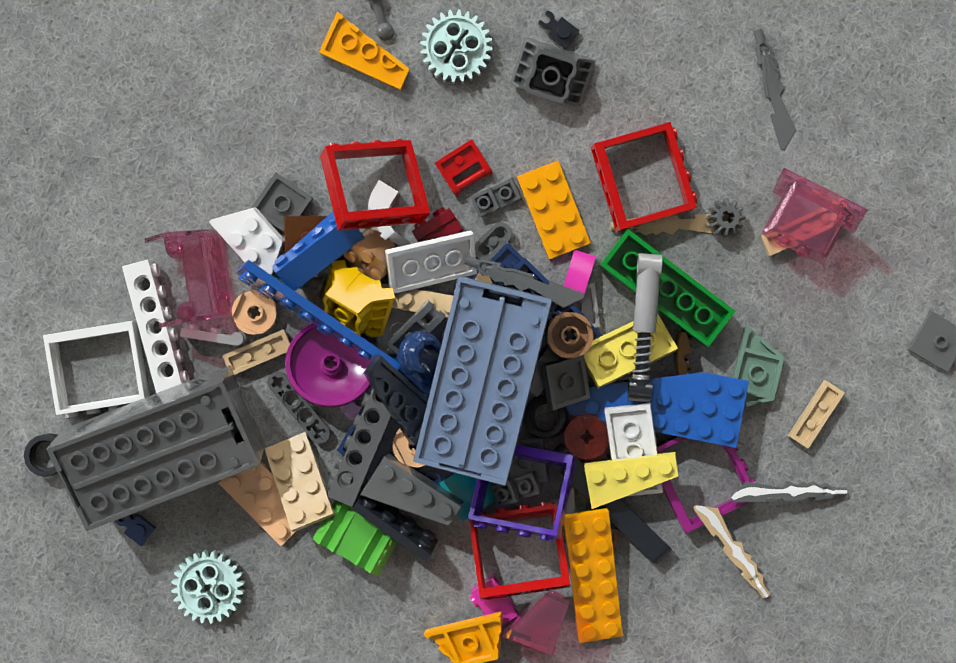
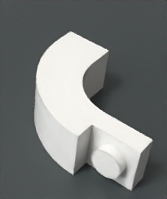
M379 180L371 193L368 210L391 208L399 196V192ZM392 226L371 228L381 232V237L385 240L389 238L394 244L398 245L397 247L413 244L397 234Z

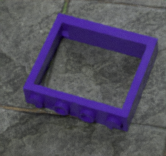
M517 445L514 455L516 459L566 468L553 530L481 516L489 481L478 478L468 519L474 523V527L487 529V526L496 527L495 531L508 534L509 530L518 532L517 535L531 538L532 534L540 536V540L553 542V539L560 540L576 459L573 455Z

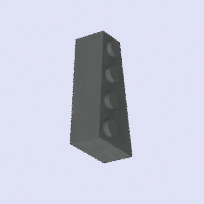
M390 453L382 459L360 494L448 526L464 503L463 500L412 467L401 463Z

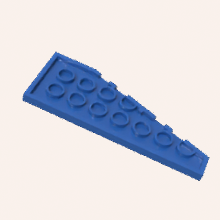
M250 260L242 264L236 272L239 275L238 279L247 286L254 285L258 288L257 292L267 299L271 297L278 301L284 308L299 314L298 317L303 321L311 322L318 326L316 329L324 335L328 336L330 334L339 339L345 346L352 347L358 351V354L364 359L370 361V359L373 360L375 355H381L396 370L400 368L399 362Z
M705 372L650 379L653 381L651 410L655 432L734 448L737 447L749 381ZM628 382L607 384L599 389L597 386L589 387V399L568 405L566 408L569 415L606 422L605 408L648 402L628 401Z

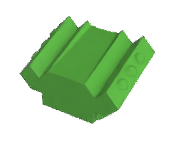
M335 500L332 504L335 515L322 521L312 539L319 545L327 547L332 553H336L356 566L364 568L370 574L379 576L397 541L352 510L354 505L351 507Z

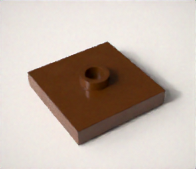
M284 216V255L327 216Z

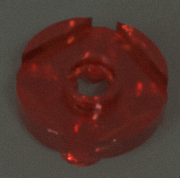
M581 414L572 419L566 426L564 442L570 453L576 457L586 460L594 459L602 455L609 444L608 430L605 423L595 415ZM586 430L589 431L590 435H593V438L589 439L588 443H584V439H580V435H583Z

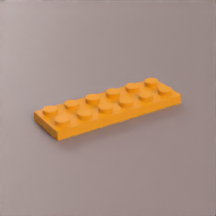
M607 508L566 514L564 530L579 643L622 637L609 511Z

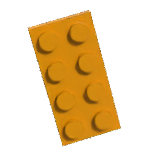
M559 161L517 176L549 260L591 243Z

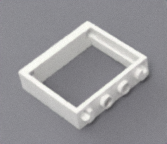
M137 321L43 335L56 415L64 414L65 418L79 416L78 411L86 410L87 414L99 413L100 408L108 407V410L111 411L122 407V404L132 403L150 396ZM129 331L139 395L69 406L58 343Z

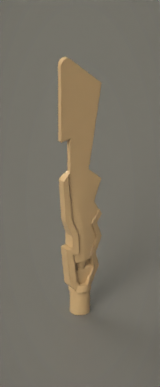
M694 214L695 219H679L676 215L629 230L633 233L639 232L644 236L651 233L656 236L661 232L673 235L678 229L714 234L716 226L713 228L708 227L713 221L707 220L706 216L713 214ZM723 214V222L728 221L727 219L730 218L729 214ZM613 222L610 224L611 231H615Z

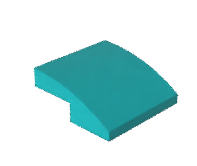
M454 473L439 482L442 488L464 501L457 512L463 522L469 516L477 478ZM490 482L488 483L483 508L495 501Z

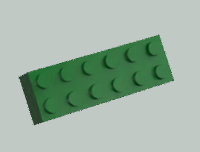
M627 229L598 267L636 295L638 254H662ZM662 255L657 312L682 331H686L703 347H709L736 311Z

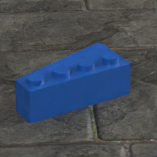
M332 211L285 255L278 257L271 267L286 286L296 291L365 237L359 229L338 231L334 212Z

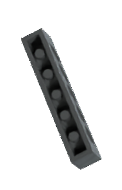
M372 389L370 395L366 394L361 404L362 407H365L362 415L357 414L352 427L356 428L353 436L348 435L344 444V448L347 449L344 457L339 456L335 465L338 472L335 478L331 476L326 489L330 490L327 497L351 507L356 501L391 418L382 401L377 398L374 389ZM369 411H377L380 415L379 421H370L368 418ZM360 432H368L371 435V441L367 443L362 442L359 438ZM351 453H360L362 462L354 463L351 460ZM350 473L353 476V482L350 484L345 483L342 480V474Z

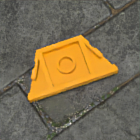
M502 611L429 628L424 632V636L427 639L431 637L439 645L438 650L448 656L452 663H483L497 660L501 649Z

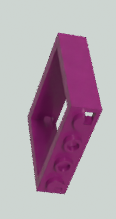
M672 436L656 444L657 452L665 450L687 438ZM722 445L741 485L745 481L755 483L753 478L749 479L746 473L749 469L744 459H739L736 453L739 450L738 446L734 448ZM670 480L662 482L663 491L682 530L688 533L704 525L698 515L691 519L688 518ZM729 499L714 508H718L721 516L749 502H732Z

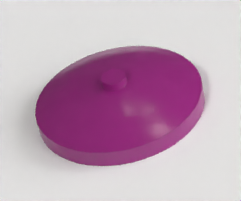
M312 323L303 328L293 338L288 347L285 360L288 380L294 391L302 399L313 405L324 408H337L348 405L359 399L370 387V383L363 373L372 360L364 359L358 354V351L352 347L345 346L336 337L330 334L328 336L324 335L316 329L318 326ZM363 333L361 337L367 340L369 343H371L368 337Z

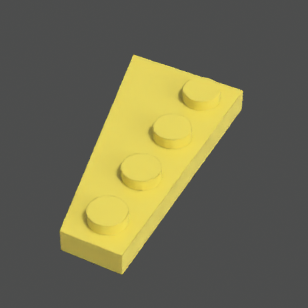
M675 452L591 462L584 465L592 509L679 476Z

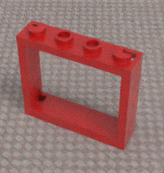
M671 122L597 142L590 147L616 233L690 212L697 208V196L691 190L689 184L691 176L689 171L685 170L683 164L684 153L678 147L676 141L678 140V134L675 127L672 128ZM663 133L684 204L627 221L605 149Z
M395 139L387 142L375 140L370 143L352 142L342 145L331 143L324 147L320 159L338 231L424 223L429 216L430 209L411 140ZM402 155L415 206L348 212L336 160Z
M552 502L539 503L538 507L530 508V505H521L517 507V510L508 511V508L497 509L495 513L486 514L485 511H482L481 516L509 522L552 516L554 528L558 505L552 504ZM469 520L481 601L570 588L562 533L560 540L555 539L561 577L486 588L478 529Z

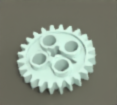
M459 9L454 16L451 10L448 12V17L440 13L441 20L438 21L433 17L434 26L427 24L426 28L429 33H422V37L426 41H421L420 46L426 49L420 52L422 56H428L423 62L424 64L431 63L428 71L436 70V78L442 74L443 82H446L448 77H450L452 84H455L456 78H460L463 84L464 77L466 76L472 81V73L480 76L478 68L486 69L487 66L483 61L491 60V57L486 54L492 52V47L486 46L492 43V38H485L489 34V29L482 31L485 23L477 24L478 16L470 19L468 11L465 16H461ZM451 27H457L460 30L456 36L449 35L447 31ZM467 30L469 33L460 42L461 49H455L449 62L444 63L453 50L452 44L457 45L463 33ZM468 40H476L478 46L470 49L466 46V42ZM443 45L447 48V51L444 54H437L435 48ZM456 58H462L465 60V64L462 67H456L453 61Z
M204 550L202 557L196 552L193 554V558L188 556L185 559L186 563L182 562L179 565L181 570L174 572L178 577L172 581V584L177 585V587L171 590V592L178 593L174 602L181 601L178 609L185 607L187 610L184 616L192 613V621L199 616L201 623H204L206 618H208L210 624H212L215 617L220 622L223 620V614L229 617L231 615L230 609L235 611L238 608L236 603H241L243 600L238 596L245 592L244 589L239 588L245 583L244 580H239L243 572L235 571L239 564L232 566L230 564L233 559L232 557L227 561L224 560V552L219 557H217L216 550L212 551L210 556L208 551ZM207 566H211L215 569V576H211L207 573ZM189 579L197 582V589L189 586ZM211 584L212 588L206 590L205 586ZM220 584H224L228 587V594H224L220 591ZM203 597L208 598L210 600V607H206L202 604L201 599Z

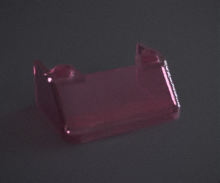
M215 229L165 232L145 238V243L164 242L165 250L171 258H182L189 302H183L177 307V320L160 323V328L210 321L232 315L234 301L222 236Z

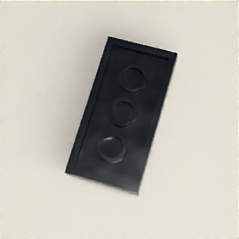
M361 495L352 510L427 562L438 542L434 533L418 526L413 518L404 516L396 507Z

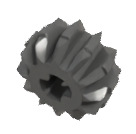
M725 198L722 203L719 200L715 201V207H709L708 210L713 215L706 216V219L713 221V223L708 225L709 228L716 226L714 234L718 235L722 231L723 237H727L729 232L735 235L737 233L736 228L741 229L743 227L742 223L739 222V220L745 219L744 215L739 216V212L743 211V207L736 209L737 201L734 200L729 203V199ZM723 214H729L730 218L727 219L728 221L723 222Z

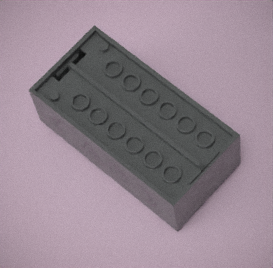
M229 365L62 429L46 450L85 530L89 531L260 465L265 443L243 391H241L234 372Z

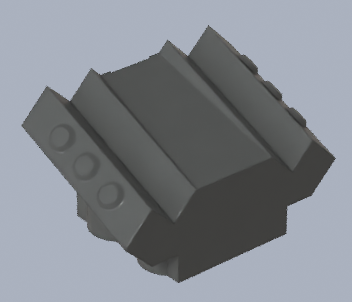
M525 37L510 83L526 90L525 92L561 104L581 106L596 61L590 57L581 56L575 52L566 51L548 43Z

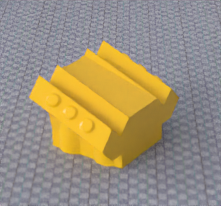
M345 260L333 261L322 296L324 312L359 336L363 333L369 337L383 336L395 299L393 288L382 289L380 280L369 278L358 271V267L346 268Z

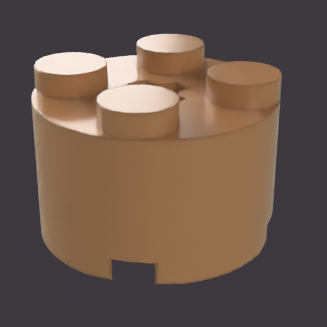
M368 229L362 233L365 238L346 251L344 257L351 268L358 267V271L369 278L381 280L388 272L385 250L396 248V246L389 238L385 240L381 237V232Z
M563 312L553 317L546 328V341L549 348L555 354L564 358H576L584 355L590 349L593 343V329L588 319L583 315L575 312ZM572 329V334L575 337L573 340L568 339L566 341L564 332Z

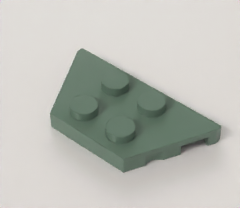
M744 326L732 378L749 381L744 405L746 407L762 402L774 401L785 358L747 326Z

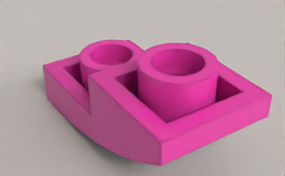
M574 250L563 286L585 294L596 256Z

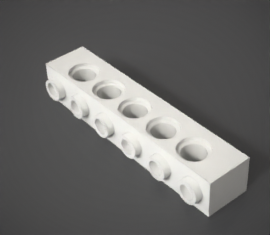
M144 260L122 266L156 393L190 381L187 371H183L181 362H184L182 351L180 349L177 350L175 341L178 340L176 329L171 328L170 319H172V313L169 306L166 307L164 302L166 291L158 280V276L161 275L158 264H154L153 260ZM147 278L150 281V287L145 291L142 288V282ZM150 300H154L156 303V309L153 312H150L148 309ZM157 321L162 325L160 333H156L153 329ZM162 343H165L168 347L165 355L159 351V346ZM168 364L174 369L172 376H168L165 373V367Z

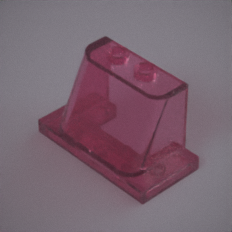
M783 168L773 190V193L781 196V199L763 229L762 234L775 240L779 246L789 247L796 251L799 256L810 258L823 265L842 230L846 229L854 233L868 209Z
M547 591V593L540 594L505 629L502 628L501 638L553 656L556 649L555 643L570 601L563 599L564 595L555 591Z

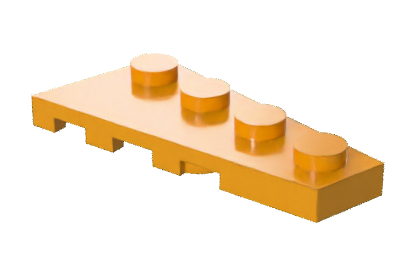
M339 12L336 13L319 53L401 91L410 69L360 31L354 24L345 19Z

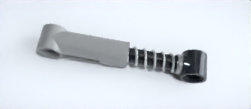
M638 254L633 331L637 333V338L635 339L637 345L634 347L636 354L633 355L636 357L633 363L635 370L632 371L633 377L629 378L628 401L651 403L653 381L650 380L648 371L650 370L649 363L651 362L649 355L652 354L650 351L652 346L650 342L653 338L651 333H656L659 281L662 271V255Z

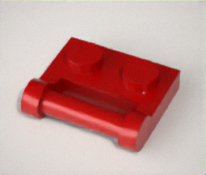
M472 139L434 162L455 197L459 196L461 191L478 180L493 174L490 166ZM480 164L481 169L455 184L453 181L454 177L473 165Z

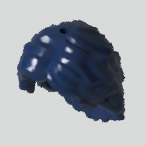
M415 331L401 342L397 359L402 371L406 373V377L410 379L413 385L421 390L422 393L428 394L431 391L442 344L434 334L427 331Z

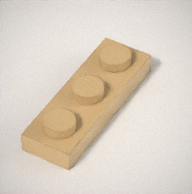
M283 329L222 355L226 366L230 365L234 375L287 353L291 342L286 330Z
M824 380L793 426L788 437L805 448H809L845 392Z

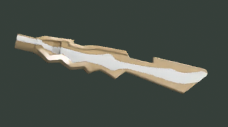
M695 505L693 507L694 511L713 537L716 534L724 544L723 551L734 565L743 571L741 575L759 592L762 598L768 597L770 593L763 583V575L757 570V564L751 560L750 554L744 552L742 542L732 540L719 509Z

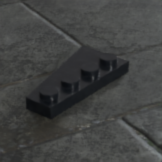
M375 355L363 374L408 442L415 445L419 440L429 398L381 355Z

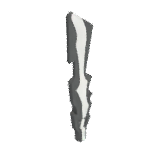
M745 481L731 497V501L767 502V497H781L782 501H799L808 498L823 500L832 499L836 496H847V489L845 487H832L828 483L819 485L816 482L805 483L804 481L798 485L787 481L782 488Z

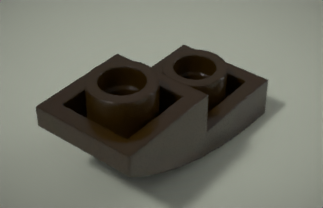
M681 330L678 331L675 341L678 347L677 351L674 352L676 375L688 374V371H691L687 358H684V355L692 353L693 341L691 335H687L686 331Z

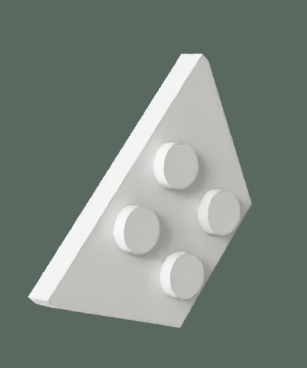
M256 207L209 221L244 262L250 260L270 275L273 274L274 270L271 266L274 265L275 260L283 249L284 238Z

